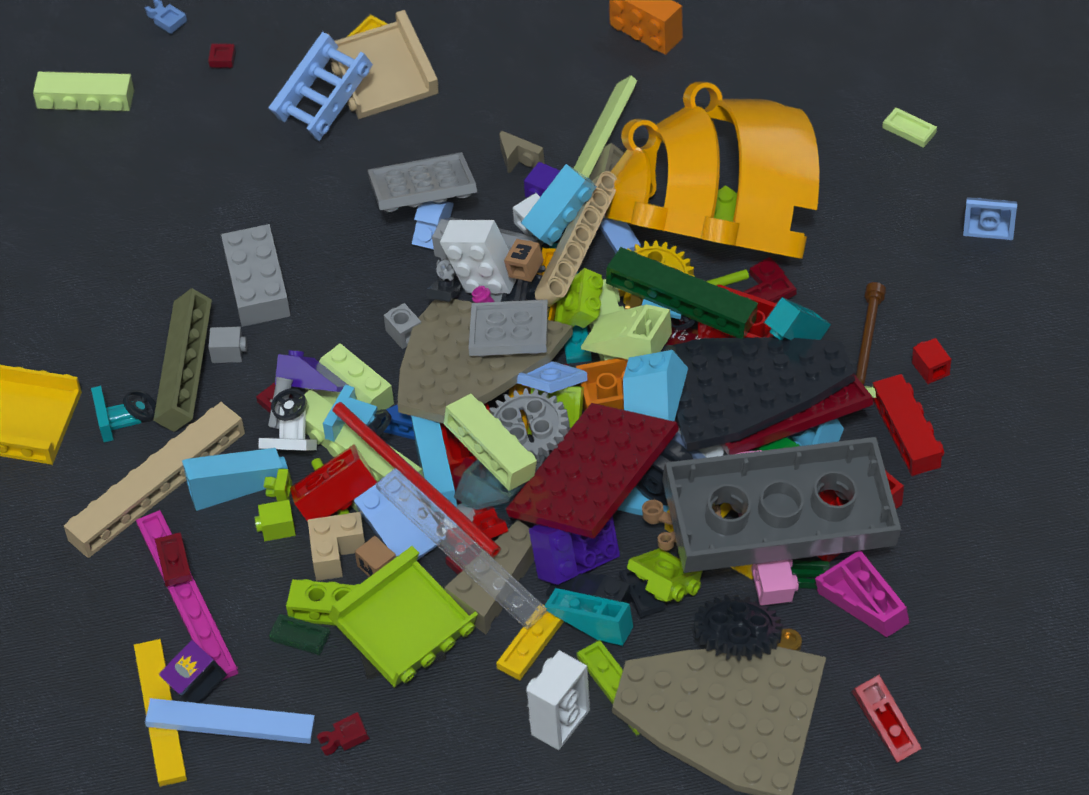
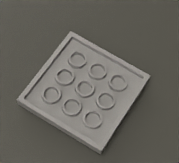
M462 152L368 170L369 180L379 209L387 212L395 211L402 206L418 207L423 202L433 201L438 203L444 202L450 197L466 198L471 196V193H477L475 180Z

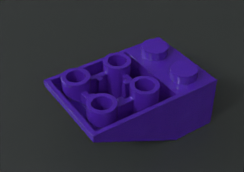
M613 516L595 539L543 525H536L529 529L538 578L557 585L620 556Z

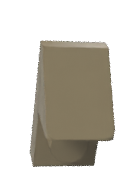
M504 131L500 132V147L508 173L514 169L518 162L533 168L538 162L544 164L543 147Z

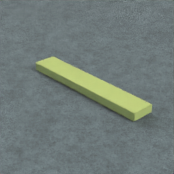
M629 76L616 84L573 168L588 178L637 83L633 76Z

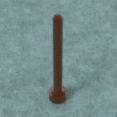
M877 282L867 284L865 290L868 308L856 377L863 385L865 384L878 304L885 299L886 287Z

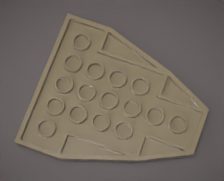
M434 299L419 316L418 319L421 321V324L412 328L400 367L398 412L444 424L445 410L449 404L469 394H472L478 401L485 404L516 385L519 373L527 374L550 363L573 335V328L571 325L548 320L547 352L503 354L484 357L469 356L472 303L458 299H452L450 302Z
M777 647V649H771L770 655L763 652L762 658L752 655V660L750 661L746 656H742L740 661L733 655L730 659H726V654L724 653L716 656L715 649L711 651L706 649L684 650L628 660L624 665L612 706V713L636 729L660 749L735 791L752 795H793L826 657Z

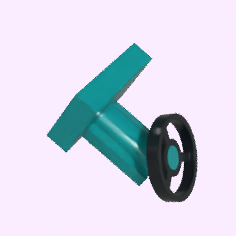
M101 386L91 388L103 442L114 440L112 430L142 423L141 420L149 421L154 418L156 402L143 391L130 390L125 395L123 404L106 407ZM130 395H138L142 397L141 399H136L133 402L128 401V396ZM145 400H147L152 406V415H149V413L146 411L147 405L145 403Z

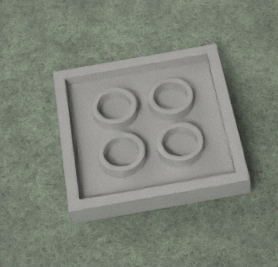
M548 300L472 303L469 356L484 357L488 355L538 354L547 352Z

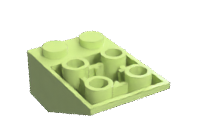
M642 305L601 315L583 342L581 349L623 359L661 352L672 334L670 309Z

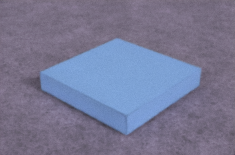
M551 361L527 374L519 373L517 383L552 393L587 381V372Z

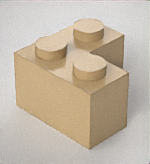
M356 512L308 519L316 581L343 577L340 555L353 554L355 550L365 543L361 513Z

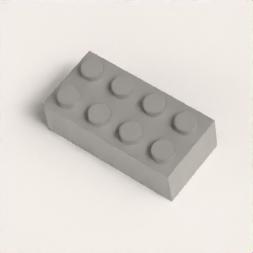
M270 224L221 234L241 326L290 317L288 299Z

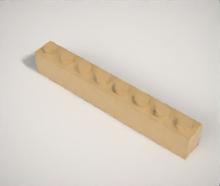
M222 402L214 408H210L205 415L196 422L191 423L177 437L169 440L163 448L150 455L139 467L131 470L120 482L112 485L106 493L97 500L92 501L82 512L70 518L64 525L68 541L87 558H90L135 522L136 519L140 518L186 481L182 460L219 455L243 436L245 432L242 418Z

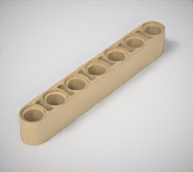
M604 171L592 180L597 188L593 191L591 198L577 212L575 219L568 224L535 291V299L548 300V307H551L566 295L616 192L614 182L617 178L613 173Z

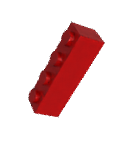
M902 374L873 382L872 387L875 388L876 393L873 402L911 476L941 468V459L944 456L942 443L936 441L931 422H926L923 407L920 402H916L914 399L911 384L909 382L906 383Z

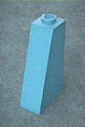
M411 416L416 451L423 477L457 507L455 489L440 423ZM428 500L431 515L442 513Z
M276 448L182 460L188 489L196 511L266 489L263 487L265 477L277 478L278 469H288L284 456L279 457Z

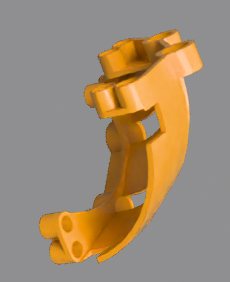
M694 82L684 92L683 103L685 107L658 124L649 120L634 119L624 126L621 139L627 150L611 170V173L617 178L614 182L616 192L606 211V218L722 244L803 259L807 236L804 233L790 231L794 206L817 210L819 195L817 142L812 124L803 110L763 99H722V93L714 84ZM702 88H706L710 94V102L705 109L696 106L695 96ZM711 118L730 122L735 125L737 133L739 183L733 221L714 218L719 187L720 154L717 132ZM644 125L648 130L649 139L644 146L639 148L634 144L633 134L639 126ZM662 140L668 155V182L664 207L648 203L649 198L656 191V157Z

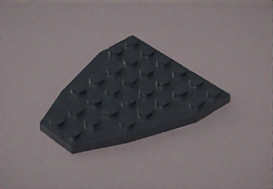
M777 337L744 339L703 338L675 345H666L661 350V352L673 350L688 367L676 413V419L687 452L739 441L814 406L855 381V372L842 341L803 338L789 340L785 337L783 340Z

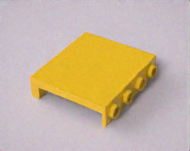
M0 365V456L53 465L82 393L78 377L69 374L61 375L43 370L36 371L23 367Z

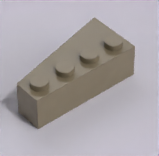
M519 520L508 529V532L503 533L494 541L501 548L495 557L491 558L485 551L482 552L445 586V591L469 616L475 611L478 613L474 625L484 634L488 633L492 621L495 617L499 616L503 609V604L509 596L511 597L516 589V584L520 578L524 577L534 561L529 534L530 528Z

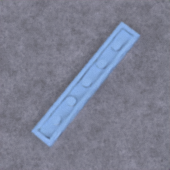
M150 698L145 724L146 727L311 744L315 718L314 715Z

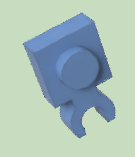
M154 0V9L148 6L145 7L147 16L154 18V23L170 34L187 21L186 14L170 4L164 8L160 0Z

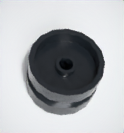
M671 440L635 487L649 500H658L663 505H668L662 480L665 463L693 459L692 455L687 452L684 446L675 440Z

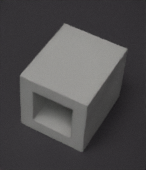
M240 327L210 328L209 352L212 363L242 362L243 352H247V338L242 337Z

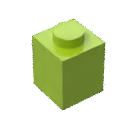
M289 500L258 505L260 516H255L257 532H263L264 541L296 536Z

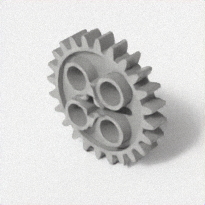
M525 388L522 395H519L515 390L514 397L511 398L505 394V402L497 400V408H489L490 413L495 418H498L511 434L517 437L519 443L535 456L537 462H540V455L543 454L545 457H548L549 450L553 451L558 447L557 444L564 440V436L568 433V428L570 427L568 413L564 409L563 402H557L556 396L549 398L548 392L539 395L538 389L529 394L527 388ZM520 410L525 412L534 440L533 443L529 441Z

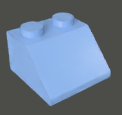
M967 197L963 236L1013 240L1017 202Z

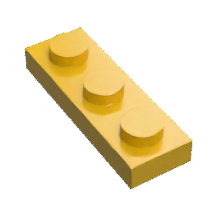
M540 604L497 661V669L521 680L564 621L547 612L544 605Z

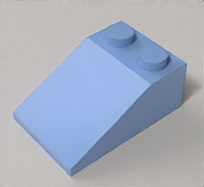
M395 470L354 499L358 512L361 513L378 538L396 554V557L413 546L419 552L417 558L419 560L447 540L398 470Z

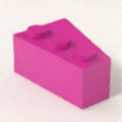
M861 550L815 578L818 593L886 637L909 623L907 607Z

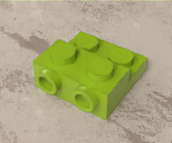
M586 268L576 274L566 295L557 301L555 321L571 325L572 328L575 325L585 328L595 321L599 316L601 307L599 297L603 286L602 275Z
M660 548L629 559L627 569L636 573L638 578L648 580L645 590L654 594L655 598L660 601L667 602L673 599L680 601L684 595L690 594L694 596L700 589L702 571L683 573L681 559Z

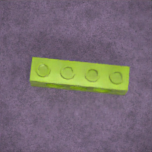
M292 579L286 605L289 621L335 625L329 618L332 605L360 584L347 585L337 582L325 583L314 582L309 579Z

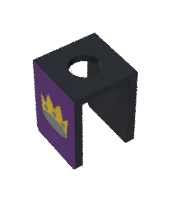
M193 640L159 673V676L185 702L201 703L228 675Z

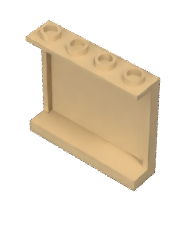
M405 10L396 12V22L334 41L338 45L336 50L356 59L359 53L363 52L373 64L368 75L363 78L347 101L350 110L356 112L358 119L438 94V79ZM331 58V67L334 75H339L342 79L349 67Z

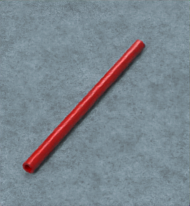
M342 402L337 403L333 407V412L393 468L398 470L406 480L491 558L500 552L501 548L348 407Z

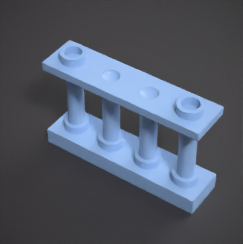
M324 32L320 34L269 106L272 113L283 122H286L288 117L292 115L308 124L306 129L318 141L327 133L332 122L373 66L372 62L363 52H360L356 59H353L336 50L338 45L330 35ZM330 58L349 67L342 79L323 69ZM317 77L336 86L328 98L310 88ZM303 96L322 105L315 117L296 107Z

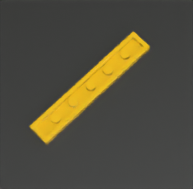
M161 639L134 645L146 716L150 698L172 700L169 684L159 676V673L166 667ZM148 727L159 786L187 781L178 730Z

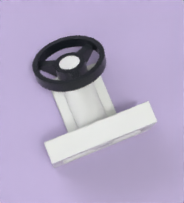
M286 389L274 397L271 403V410L274 416L280 420L279 438H259V448L317 450V439H305L307 399L302 391ZM288 394H298L303 398L298 400L289 398L285 400L282 397ZM278 401L282 404L280 415L275 412V406Z

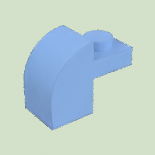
M428 201L418 206L414 218L417 222L412 240L413 245L434 249L432 236L440 220L450 218L453 203Z

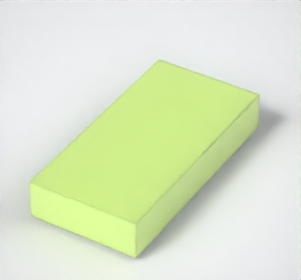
M895 108L883 122L884 129L923 148L937 132L936 126L898 108Z

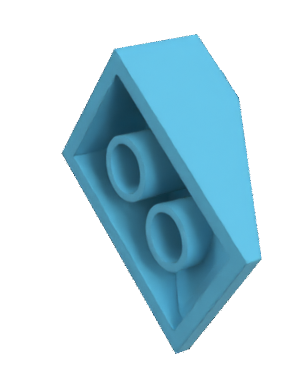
M673 350L629 357L623 377L624 410L671 421L675 420L688 367Z

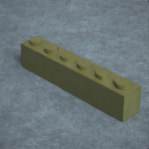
M193 288L173 303L153 420L173 432L193 419L212 299Z

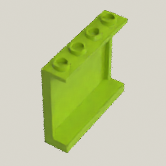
M413 546L409 547L334 603L329 614L330 620L394 687L402 681L404 683L410 681L415 676L416 670L421 666L424 668L428 667L436 659L435 655L440 651L445 653L451 649L458 637L461 635L463 637L468 636L475 628L474 623L478 615L475 611L469 616L417 562L419 552Z

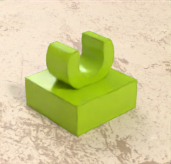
M278 469L277 478L265 477L263 487L266 488V496H276L277 502L290 501L292 481L288 469Z

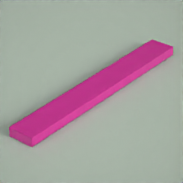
M159 510L136 519V523L164 580L155 538L172 535ZM191 575L192 581L168 586L167 589L191 639L228 674L223 679L225 680L237 675L238 670Z

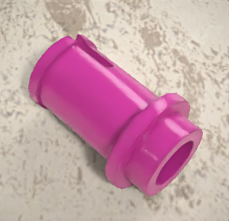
M479 286L472 292L474 303L495 302L490 295L491 291L489 288Z

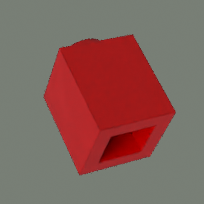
M936 338L927 342H921L913 347L912 364L927 384L950 375L951 358Z

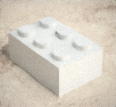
M449 220L440 244L465 292L472 293L475 288L484 286L489 288L491 293L494 294L511 293L516 279L508 276L504 259L509 249L495 221Z
M559 650L553 658H549L545 662L541 674L537 679L533 678L530 681L526 690L531 735L557 750H560L590 711L587 665Z

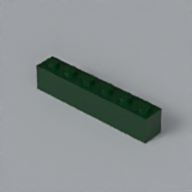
M620 247L607 266L606 284L734 337L744 339L756 321L757 302L637 254L634 251Z

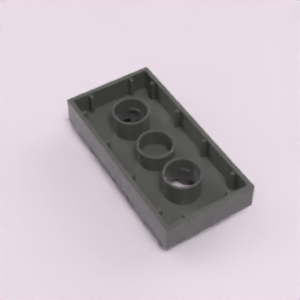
M876 437L665 463L662 480L683 573L897 545L901 526ZM824 490H834L838 497L849 502L841 506L830 505L824 502L818 493ZM719 503H730L735 511L744 515L736 519H725L718 516L712 507Z

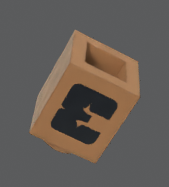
M521 239L515 240L504 259L510 278L532 282L544 261L539 243Z
M376 536L355 550L357 566L369 577L396 558V554Z

